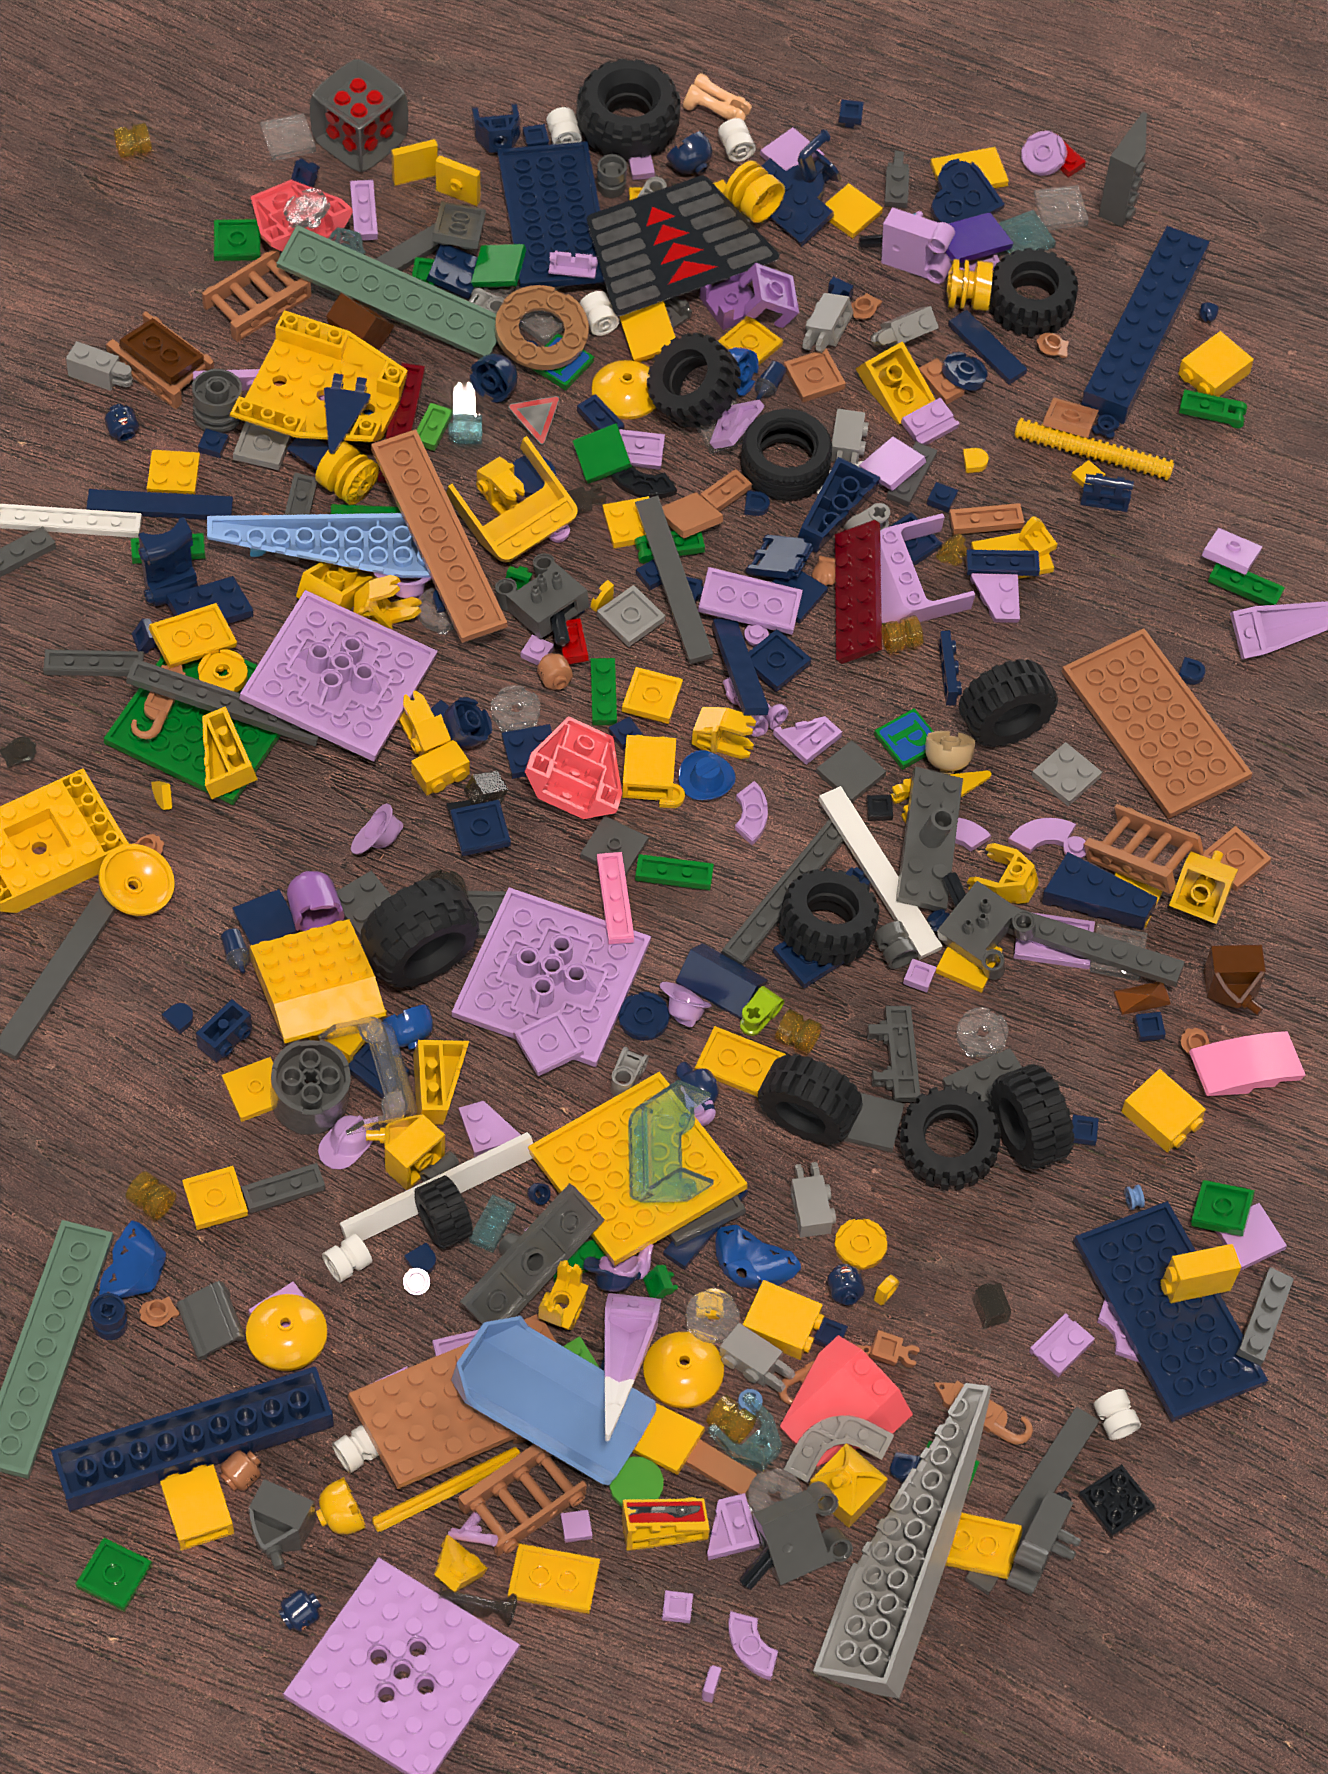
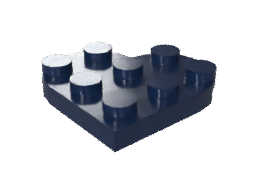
M959 158L948 161L942 166L937 178L940 191L935 195L930 209L935 222L949 224L989 212L994 214L1002 210L1005 203L974 162L970 164L966 161H959Z

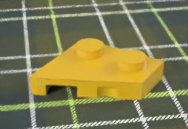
M446 1535L441 1544L442 1551L438 1556V1565L434 1575L454 1592H457L483 1577L488 1568L481 1563L476 1555L471 1554L451 1536Z

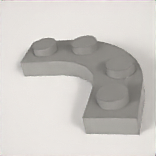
M850 1415L829 1417L814 1424L802 1435L783 1470L808 1483L823 1454L835 1445L846 1443L859 1447L882 1460L894 1434L860 1417Z

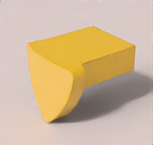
M1031 517L1019 535L1021 542H1024L1029 550L1039 551V557L1056 550L1057 543L1047 531L1044 523L1038 517Z

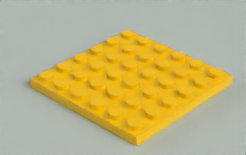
M660 1071L528 1146L530 1155L559 1194L569 1183L572 1184L605 1219L591 1236L614 1266L747 1189V1182Z

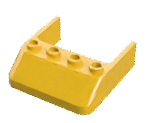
M527 436L523 438L520 449L543 479L544 487L484 526L478 521L453 484L448 486L446 492L450 502L479 543L502 562H510L573 522L577 515L575 502Z

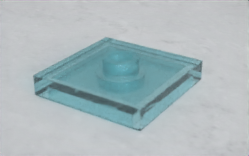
M1034 210L999 222V225L1013 242L1012 249L1007 250L1010 255L1013 251L1019 249L1024 251L1025 248H1032V250L1040 248L1046 251L1055 247L1056 241Z

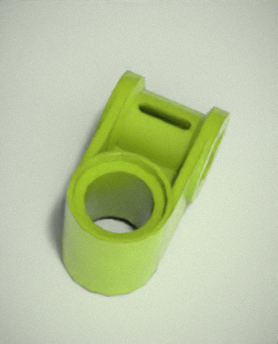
M765 986L760 987L742 1010L741 1031L748 1036L758 1035L771 1019L777 1016L785 1000Z

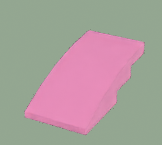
M1288 1031L1238 1037L1197 1047L1189 1051L1207 1096L1249 1094L1254 1088L1275 1087L1279 1082L1301 1081L1306 1075Z

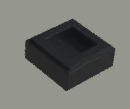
M867 795L868 821H893L892 795Z

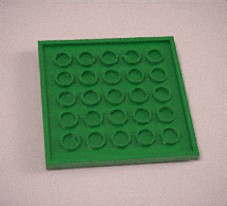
M163 656L159 659L156 666L162 667V665H167ZM203 658L182 665L186 676L199 680L198 666ZM244 659L248 671V682L258 665ZM225 669L222 672H217L219 676L228 675ZM139 688L103 738L104 744L208 793L205 786L206 769L204 765L205 746L203 743L202 716L211 713V711L175 700L159 734L152 739H141L132 731V720H137V728L141 731L150 730L154 720L147 717L144 713V704L150 691ZM231 718L256 773L281 735ZM247 785L217 798L234 805Z

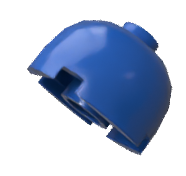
M734 347L728 349V351L737 360V366L741 372V376L738 377L741 380L740 389H737L736 392L738 395H746L755 383L752 380L753 373L758 374V357L754 351H750L747 348Z
M423 1004L403 1010V1013L397 1016L395 1014L383 1019L380 1025L385 1037L392 1045L397 1047L408 1046L410 1051L415 1049L418 1040H424L430 1036L433 1020L428 1005Z

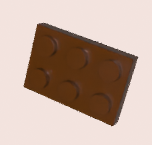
M154 318L142 324L119 341V347L169 384H172L202 364L204 360V355Z

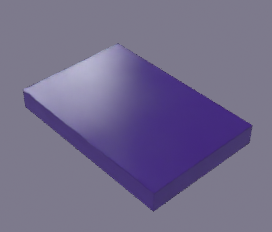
M990 212L949 223L954 228L955 235L945 253L952 262L953 259H959V263H963L965 260L970 261L1012 249V240Z

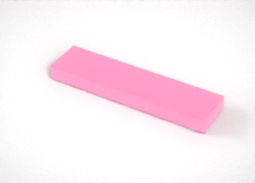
M622 852L597 854L608 944L634 942V932Z

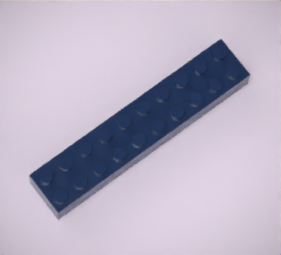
M1166 226L1084 391L1082 406L1099 410L1098 415L1100 416L1111 415L1119 423L1125 424L1206 259L1210 241Z
M316 1366L66 1445L51 1450L65 1500L69 1512L158 1484L171 1474L179 1473L182 1475L191 1472L193 1468L200 1465L210 1466L223 1463L238 1450L243 1451L245 1454L249 1451L254 1453L334 1427L333 1414Z

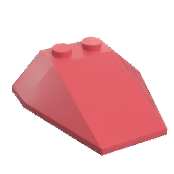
M293 180L286 181L251 196L261 237L271 247L282 252L296 225L332 241H337L353 213L352 208L341 198Z
M568 716L530 754L525 773L538 799L582 819L614 814L618 810L622 797L614 738Z
M838 1335L816 1357L779 1427L795 1445L810 1427L829 1417L840 1415L856 1416L894 1433L913 1414L899 1388L861 1348ZM845 1444L835 1445L828 1449L820 1458L816 1468L826 1464ZM850 1445L854 1450L859 1449V1447Z

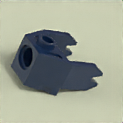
M516 103L511 104V115L479 117L478 108L471 107L475 139L489 153L497 152V149L514 148L520 137V116Z

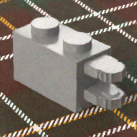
M823 293L820 301L815 305L812 316L806 322L807 333L803 340L804 350H811L814 343H816V350L818 352H824L827 345H837L854 313L849 296Z
M931 306L918 308L880 324L882 330L872 334L871 342L874 346L887 344L888 346H894L902 341L903 343L939 328Z
M76 341L66 357L68 376L110 391L114 385L129 387L133 384L132 368L120 362L117 355Z
M837 409L831 461H836L840 457L856 465L858 464L859 455L864 456L866 441L861 440L862 436L867 437L869 425L868 422H864L865 412Z
M817 1162L811 1163V1177H804L801 1164L794 1165L796 1179H792L790 1192L799 1237L831 1234L832 1224L836 1223L835 1209L829 1206L828 1200H831L830 1185L825 1184L823 1175H820Z
M740 1323L736 1325L720 1345L721 1361L731 1369L736 1368L742 1372L744 1377L751 1383L757 1382L763 1387L767 1384L781 1392L786 1386L773 1374L777 1372L790 1380L796 1375L792 1368L783 1363V1351Z

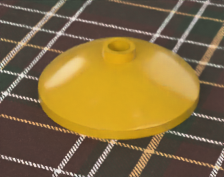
M620 360L605 365L596 373L592 382V396L596 394L619 419H637L649 414L656 408L648 394L647 378H650V375L648 374L649 367L647 365L632 360Z
M128 844L115 848L105 857L99 869V885L107 901L119 911L134 916H146L158 912L168 903L174 891V875L166 859L157 851L143 845ZM129 885H133L136 890L131 889Z
M281 1294L266 1299L253 1310L246 1326V1340L252 1355L261 1364L275 1370L291 1371L307 1366L320 1355L327 1340V1324L322 1311L309 1299L294 1294ZM283 1322H289L290 1326L282 1327L281 1324Z
M674 1332L665 1335L649 1348L643 1364L645 1384L657 1400L668 1406L680 1409L698 1407L711 1400L721 1387L724 1377L722 1357L714 1344L701 1335L691 1332ZM687 1360L689 1364L682 1365L680 1364V1361Z

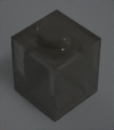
M498 771L472 775L464 789L472 805L499 800L501 804L508 791L506 783Z
M987 1283L978 1287L974 1293L973 1303L983 1329L1009 1322L1011 1308L1001 1283L994 1285Z

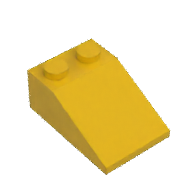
M903 341L856 368L867 390L898 425L901 424L903 417L936 400Z
M320 562L303 572L296 597L300 599L306 590L350 610L354 606L355 592L370 580L377 579V577L370 571Z

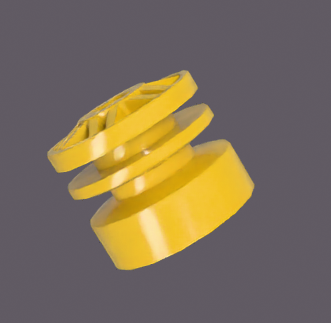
M748 161L737 168L730 176L724 189V196L737 209H741V212L754 223H760L770 217L779 207L785 194V186L773 175L768 174L755 161Z
M953 259L947 278L946 294L948 307L954 308L956 298H960V308L964 309L966 300L971 299L973 310L988 311L993 262L977 261L975 270L970 271L968 260L964 261L963 270H959V259Z
M343 441L336 453L330 454L329 450L326 452L317 467L315 478L321 486L330 492H335V495L345 503L355 505L372 489L378 477L379 465L372 459L370 460L366 455H360L356 448Z

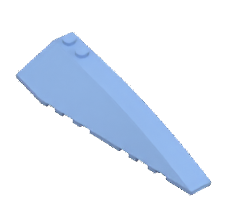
M401 513L207 516L208 540L401 578L431 577Z

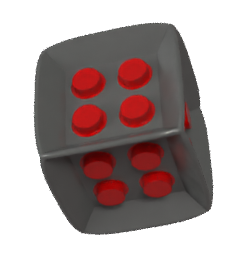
M360 59L352 60L328 77L312 94L310 99L312 134L315 140L331 155L348 167L364 172L380 162L404 140L409 125L406 94L396 82L371 64Z

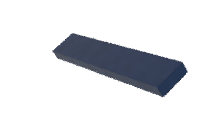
M89 489L86 510L142 513V516L184 517L185 519L207 520V516H232L233 496Z
M713 619L712 628L743 715H768L769 706L738 622L730 619Z

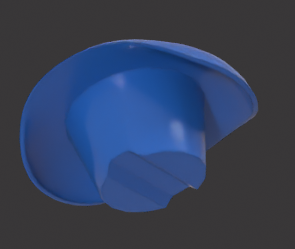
M699 750L689 754L683 760L679 769L680 786L684 789L686 795L695 800L720 798L732 788L736 780L732 766L719 755L706 750Z

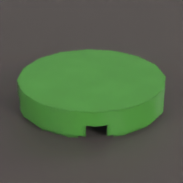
M630 1457L618 1476L609 1485L610 1493L615 1502L621 1507L623 1500L660 1499L663 1493L664 1478L660 1468L653 1461L644 1457Z

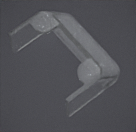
M376 1017L337 1023L318 1035L320 1041L360 1033L362 1039L370 1045L384 1093L381 1102L384 1115L361 1120L346 1130L347 1135L385 1128L388 1123L414 1116L417 1113L416 1102L395 1031L389 1023Z

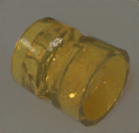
M145 122L132 125L131 129H128L126 126L113 129L120 159L133 156L134 152L138 154L152 152L150 136Z
M912 615L901 618L900 623L893 620L882 623V641L889 654L903 650L904 646L911 649L923 645V632L917 616Z
M789 1009L779 1024L775 1038L785 1044L794 1042L796 1049L809 1054L820 1036L823 1025L810 1018L804 1021L803 1015Z
M144 1171L132 1181L125 1196L135 1206H143V1212L151 1218L159 1220L170 1210L177 1195L167 1185H159V1180L148 1171Z
M726 1394L712 1408L706 1423L718 1432L724 1431V1437L735 1445H739L751 1432L758 1417L746 1408L739 1409V1403Z

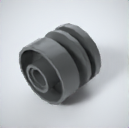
M211 369L199 374L192 384L194 421L203 430L210 429L224 433L234 429L241 420L231 417L230 412L238 397H242L241 381L235 374L223 369Z

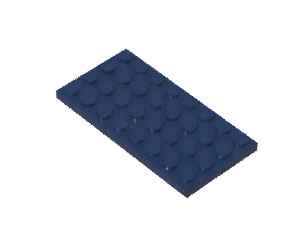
M587 141L497 149L512 244H524L526 247L519 275L520 289L534 285L559 287L605 282L587 222L589 214L600 211ZM555 250L571 253V257H575L576 253L593 254V257H597L598 260L595 278L550 274V252L555 253Z
M1168 1201L1075 1236V1245L1172 1422L1267 1384L1268 1379L1261 1366L1236 1355L1243 1334L1220 1293L1170 1303L1168 1295L1163 1293L1161 1279L1164 1277L1172 1256L1196 1251Z

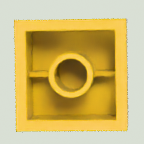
M1191 851L1184 863L1169 906L1217 924L1238 869L1220 863L1224 855L1220 851H1214L1211 859Z
M423 1114L388 1123L385 1128H380V1130H366V1141L385 1143V1171L406 1191L421 1180L420 1172L430 1165H434L445 1155V1134Z
M846 1443L810 1480V1484L820 1481L824 1482L838 1498V1507L832 1514L850 1528L885 1491L888 1478Z

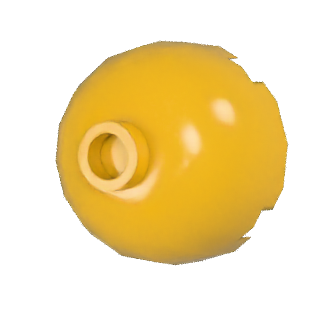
M343 1477L326 1486L319 1497L320 1509L316 1511L321 1525H328L333 1532L339 1535L352 1534L366 1528L360 1509L351 1494V1489L345 1478Z

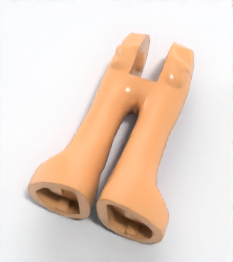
M702 73L696 77L694 85L692 84L683 102V108L691 111L697 105H702L727 120L738 118L745 121L746 115L750 113L752 105L745 98L735 96L723 90Z

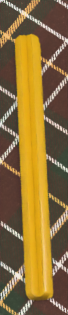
M513 1447L372 1518L373 1526L377 1532H381L479 1483L519 1455L520 1451L517 1447Z

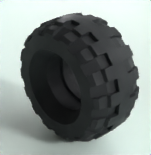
M627 58L617 59L613 63L608 61L601 64L598 70L594 69L585 78L583 86H580L576 112L580 133L595 151L598 152L600 150L604 153V156L610 154L618 155L625 161H628L631 157L640 156L642 158L653 153L657 155L673 140L677 133L680 122L679 91H676L675 83L667 73L663 74L661 68L655 64L649 65L645 63V60L635 59L634 61L627 60ZM627 108L638 110L644 113V115L623 117L612 112Z
M441 878L421 880L411 886L398 890L396 894L386 898L377 909L370 913L368 920L364 922L361 928V946L372 970L380 980L383 979L393 987H414L420 983L433 980L434 977L441 973H445L450 967L465 957V954L475 945V939L479 935L478 914L458 885Z

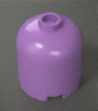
M306 871L296 876L290 882L287 888V897L297 931H307L314 927H322L333 924L336 921H343L344 911L334 883L328 875L319 871Z

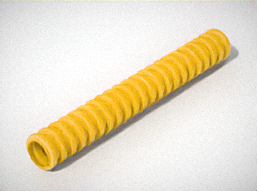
M1024 418L1018 420L1015 430V438L1017 439L1022 437V440L1029 439L1031 443L1037 441L1036 444L1038 445L1044 443L1046 447L1051 445L1053 449L1058 447L1060 451L1065 449L1067 453L1072 451L1074 455L1079 453V456L1086 455L1088 459L1093 457L1095 461L1101 459L1100 462L1102 463L1108 461L1107 464L1115 463L1117 467L1122 465L1124 469L1129 467L1131 471L1136 469L1138 473L1143 471L1145 475L1150 473L1152 477L1157 475L1159 479L1165 477L1166 481L1170 479L1174 466L1173 460L1169 462L1166 461V458L1159 459L1157 455L1152 457L1150 453L1145 455V452L1138 453V450L1130 451L1131 448L1123 449L1124 446L1119 448L1116 447V444L1109 445L1107 441L1102 443L1100 439L1095 441L1093 437L1088 439L1065 431L1062 432L1058 429L1045 427L1043 424L1038 425V422L1024 421Z

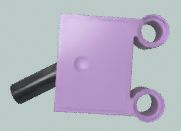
M892 207L883 223V234L860 236L859 246L861 248L882 247L883 264L927 278L933 283L941 284L944 282L952 266V261L944 252H946L951 243L955 230L947 223H938L923 218L921 211H917L914 215Z

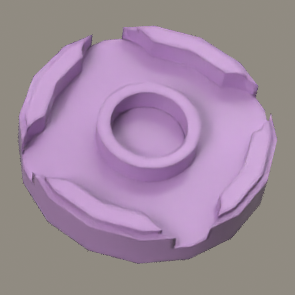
M1040 131L1031 135L1022 147L1021 155L1026 168L1031 173L1040 176L1050 175L1058 171L1067 157V149L1062 138L1050 131Z

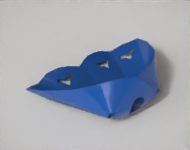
M132 1220L114 1245L112 1251L113 1263L102 1275L99 1295L110 1292L118 1295L120 1298L151 1292L158 1283L166 1260V1252L147 1228L141 1223ZM133 1229H135L136 1236L129 1238L133 1233ZM123 1246H125L128 1252L121 1255V1252L124 1250ZM113 1273H115L117 1280L109 1282L113 1278Z
M738 1225L721 1227L717 1231L715 1242L719 1266L723 1273L739 1287L759 1289L762 1284L759 1283V1280L762 1282L765 1280L779 1286L794 1278L801 1269V1263L792 1251H786L777 1246L763 1243ZM731 1230H734V1231L730 1232L729 1234H726V1233L724 1232V1231L729 1232V1231H731ZM770 1250L774 1251L775 1253H780V1254H775V1255H773V1253H772ZM788 1257L790 1258L791 1262L795 1264V1266L792 1264H788ZM737 1269H745L747 1276L745 1278L740 1277L737 1274Z

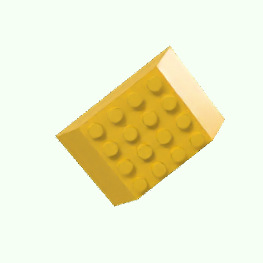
M350 919L336 921L333 924L322 927H314L296 934H288L274 940L262 941L249 947L250 960L284 1043L386 1016L375 975Z

